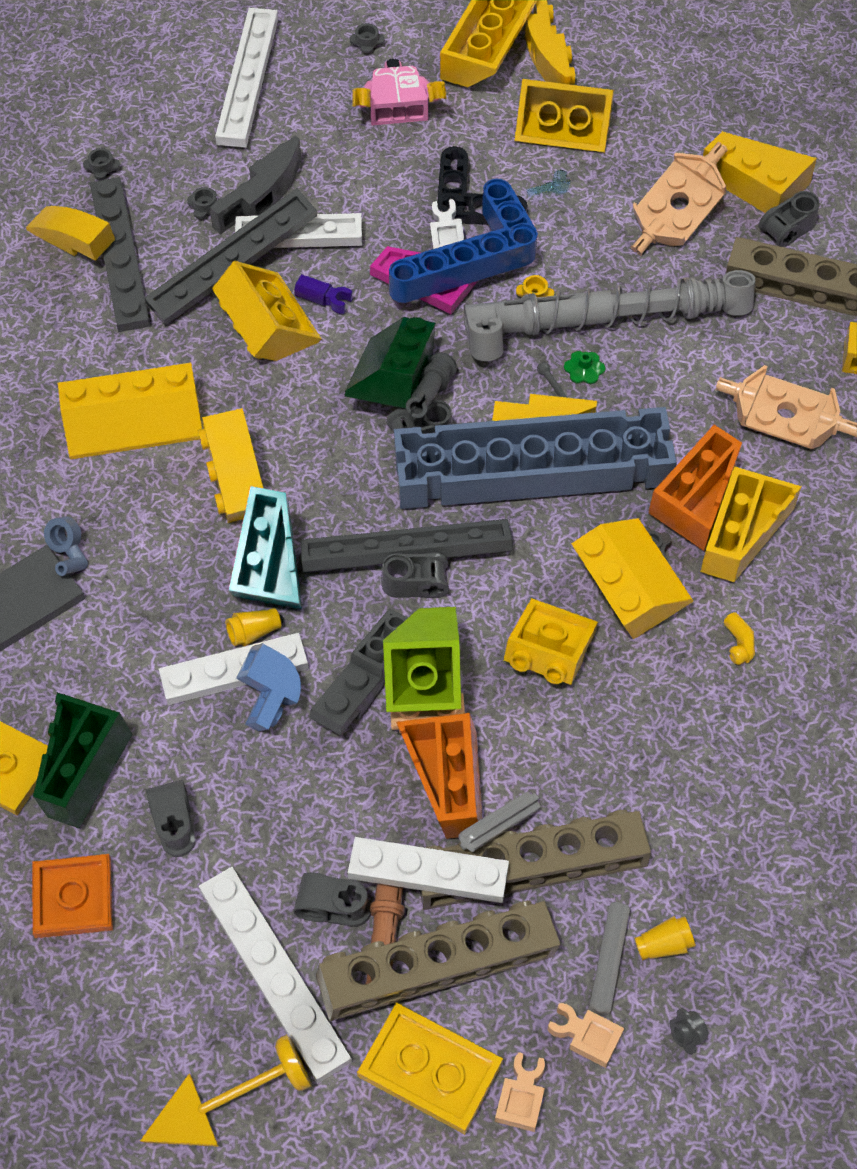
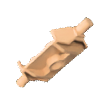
M717 142L709 154L705 156L685 153L674 154L672 164L639 204L633 203L634 214L643 230L642 235L631 246L634 252L642 256L651 243L655 244L656 242L669 246L685 244L726 194V185L717 169V162L728 151L725 145L721 146V143ZM676 198H685L689 202L684 209H675L671 206L672 201Z
M765 365L744 379L743 383H736L722 377L717 382L716 391L734 396L733 401L737 405L738 420L742 426L810 449L821 446L832 434L836 435L837 431L857 438V423L844 419L839 415L840 408L834 388H831L830 394L826 395L766 375L768 366ZM780 409H788L791 410L795 416L792 418H784L780 416L777 411Z

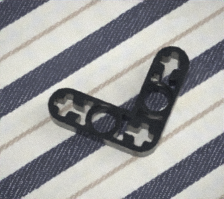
M457 146L446 148L442 152L440 159L438 210L441 212L448 211L449 200L453 199L456 204V216L454 219H461L462 224L488 225L483 214L474 210L476 207L482 206L483 194L467 193L468 153L465 149ZM452 160H458L457 170L451 169ZM455 181L460 183L461 186L451 189L446 187L445 184ZM517 196L527 213V201L521 196Z

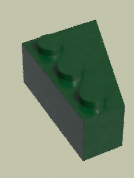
M57 692L55 704L57 705L53 723L49 725L48 735L50 739L47 752L42 755L33 798L48 818L80 829L133 734L120 712Z

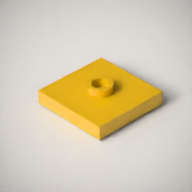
M0 721V807L18 816L34 793L42 755L46 754L48 745Z

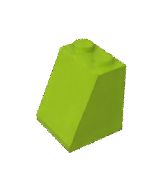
M456 607L419 608L383 640L386 712L461 709L460 643Z

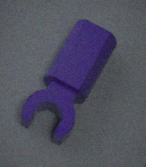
M303 274L300 275L294 288L295 296L322 306L329 305L334 312L339 314L346 312L345 303L339 300H347L349 302L353 300L352 290L349 288H333L329 283Z

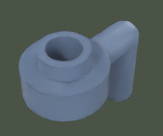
M67 516L50 520L44 529L46 544L55 552H66L69 560L56 564V573L64 576L86 569L88 561L78 547L81 540V530L78 523Z

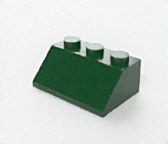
M402 317L371 337L347 385L345 397L406 408L407 401L421 382L423 368L427 366L430 357L433 355L436 323L425 321L419 317Z

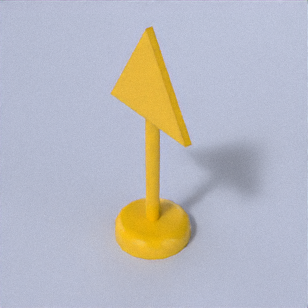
M286 1034L280 1037L275 1043L276 1052L281 1064L204 1103L201 1102L189 1073L140 1141L219 1147L206 1115L207 1112L286 1073L296 1090L303 1091L312 1087L308 1073L289 1035Z

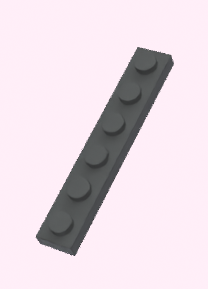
M117 177L89 182L96 217L110 223L115 240L103 252L118 332L150 327L121 179Z
M296 188L144 297L146 304L166 326L212 293L213 286L233 261L252 264L317 217L316 208Z
M508 519L300 540L303 572L383 564L387 556L395 553L425 554L435 552L446 557H463L466 555L496 554L504 551H513Z

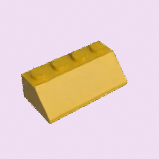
M471 0L440 52V79L464 87H470L496 74L537 0Z
M191 363L58 383L60 410L70 460L200 440L198 430L202 429Z

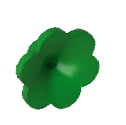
M576 351L572 353L571 359L564 363V370L570 374V380L574 383L585 382L587 384H595L599 376L605 373L606 367L604 363L599 361V355L594 352Z

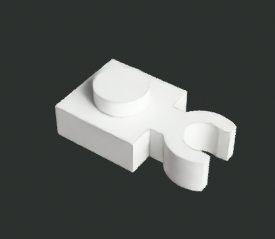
M453 199L449 200L450 208L446 212L438 210L437 201L432 203L433 217L438 221L430 223L433 249L464 240L462 220L454 219L456 216V204Z

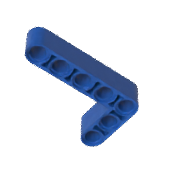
M498 178L491 179L484 184L482 213L492 230L491 232L393 262L389 268V294L391 298L401 303L411 302L531 264L536 256L538 233L511 185L507 181Z

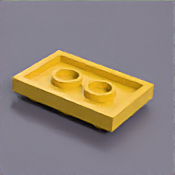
M396 1002L358 1069L357 1077L465 1135L503 1064V1058Z

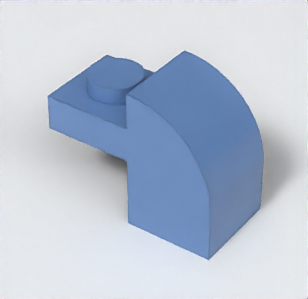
M263 643L252 646L236 679L261 692L245 725L256 731L269 730L270 726L274 727L282 715L283 708L280 707L281 703L284 705L298 703L301 692L300 677L294 664L285 655Z

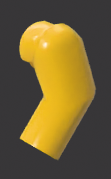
M735 612L730 613L724 619V626L735 636L737 646H732L729 649L731 653L729 657L736 665H741L744 662L749 663L755 656L754 631L739 614Z

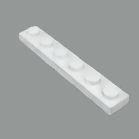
M248 9L215 135L217 145L247 147L278 23V10Z
M233 867L199 885L201 894L285 1032L291 1038L316 1083H320L352 1063L347 1050Z

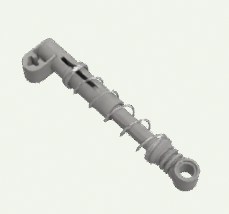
M734 270L726 273L720 280L712 279V281L704 280L702 282V280L697 281L694 277H683L682 280L679 278L677 288L653 290L652 284L649 281L647 283V291L623 293L622 287L619 284L616 294H611L610 290L592 292L591 288L588 287L585 293L562 295L558 290L556 296L536 297L534 293L523 295L518 300L464 305L465 331L472 357L480 361H492L503 354L504 333L524 331L527 335H538L539 330H542L544 333L549 334L553 328L570 326L578 331L583 325L599 323L605 327H610L615 318L621 316H629L635 324H640L645 315L650 313H659L660 317L665 321H670L678 310L683 312L686 319L695 318L700 313H704L705 310L712 312L713 309L714 311H720L721 308L724 312L731 315H745L753 309L755 277L747 271ZM673 311L669 318H665L661 313ZM643 314L639 321H635L631 316Z

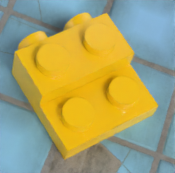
M531 598L508 638L503 661L509 662L512 668L517 671L531 670L542 674L550 683L560 684L564 682L572 685L582 665L585 652L596 633L598 622Z

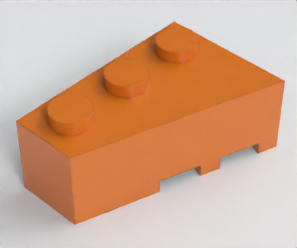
M713 425L653 491L648 513L705 551L733 468L736 466L742 442L716 425Z
M470 713L396 722L446 839L458 838L460 832L482 819L477 732Z

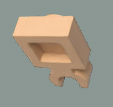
M559 1003L557 1013L565 1016L568 1023L559 1026L550 1021L547 1029L548 1032L558 1038L568 1036L573 1038L570 1050L606 1068L623 1034L624 1028L590 1010H587L582 1020L576 1016L571 1006Z
M519 1052L514 1059L513 1066L517 1080L504 1079L495 1122L535 1132L545 1088L535 1086L534 1083L543 1076L545 1061L544 1058H539L536 1069L526 1071L521 1065L523 1053Z

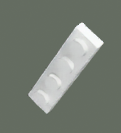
M361 213L317 214V217L274 248L362 246ZM236 216L235 232L257 216Z
M299 633L159 668L167 704L171 705L247 685L236 679L251 647L261 643L285 655L294 664L298 672L307 670L308 662Z
M355 837L348 868V879L503 903L509 861Z

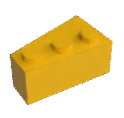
M723 131L703 151V156L708 155L717 142H720L721 146H726L728 151L717 162V169L726 185V190L764 213L780 205L796 193L804 191L811 184L817 160L815 157Z
M243 408L202 417L204 429L198 430L202 450L208 449L211 461L206 462L210 482L217 481L220 492L214 494L219 514L225 513L228 523L244 519L250 486L263 488Z
M734 466L705 551L700 572L735 582L795 509L802 486Z

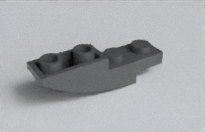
M296 135L287 142L280 144L274 151L262 159L257 160L249 167L250 179L247 182H243L234 191L218 199L209 207L212 227L218 233L222 234L235 225L236 216H258L283 197L292 184L301 163L300 139Z
M390 608L351 653V661L311 708L310 719L342 735L355 718L358 720L362 718L385 685L383 640L408 617Z

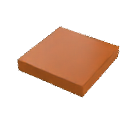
M109 854L32 862L34 938L113 930L111 857Z

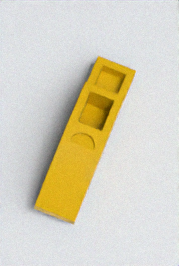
M537 0L533 7V14H529L525 21V40L530 57L546 82L575 85L574 67H569V64L572 63L571 46H566L564 33L557 34L556 25H551L554 20L553 5H548L547 0Z

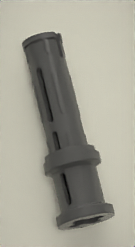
M439 352L430 357L427 366L422 370L420 384L406 403L408 413L412 408H415L411 415L412 417H423L436 394L442 392L448 386L449 380L454 376L457 369L456 362L452 356Z

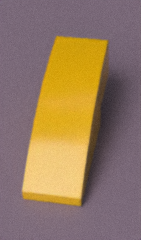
M46 206L26 227L30 233L73 256L79 252L95 261L115 240L109 222L69 207Z
M530 394L529 404L495 401L492 421L596 413L597 401Z

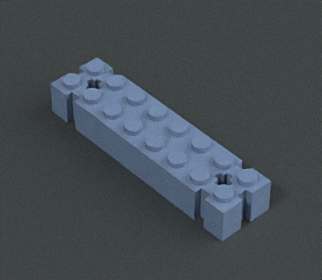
M666 407L639 409L638 416L626 417L625 410L438 425L435 426V433L422 434L421 427L394 429V450L400 509L428 507V499L441 498L442 506L632 490L633 482L643 481L645 488H657L677 465L673 441H668L670 426Z

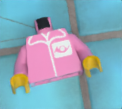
M389 59L385 62L384 68H378L373 71L372 80L367 81L363 88L352 90V107H370L371 125L428 121V102H434L440 98L447 99L445 82H429L425 77L419 76L416 67L402 66L400 60Z

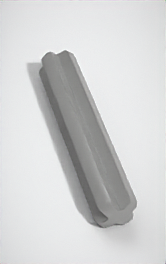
M525 792L463 830L458 836L461 841L460 847L463 850L468 849L474 852L536 813L540 809L538 795L536 793L531 795L529 792Z
M612 902L609 905L589 1006L590 1011L602 1017L610 1015L630 913V907L619 902Z

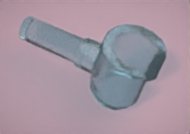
M557 170L551 182L526 189L528 197L550 191L558 195L565 194L571 180H566L567 171Z

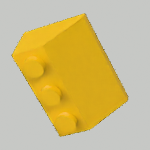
M522 79L514 141L605 152L615 90Z
M233 261L212 288L219 299L220 307L227 312L233 321L234 329L241 334L248 345L247 350L258 359L264 358L278 361L322 340L278 272Z
M639 518L600 524L571 543L632 639L639 637L694 602Z

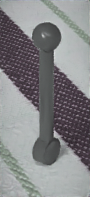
M545 362L540 363L537 366L538 373L546 377L559 397L568 398L550 373L549 364Z

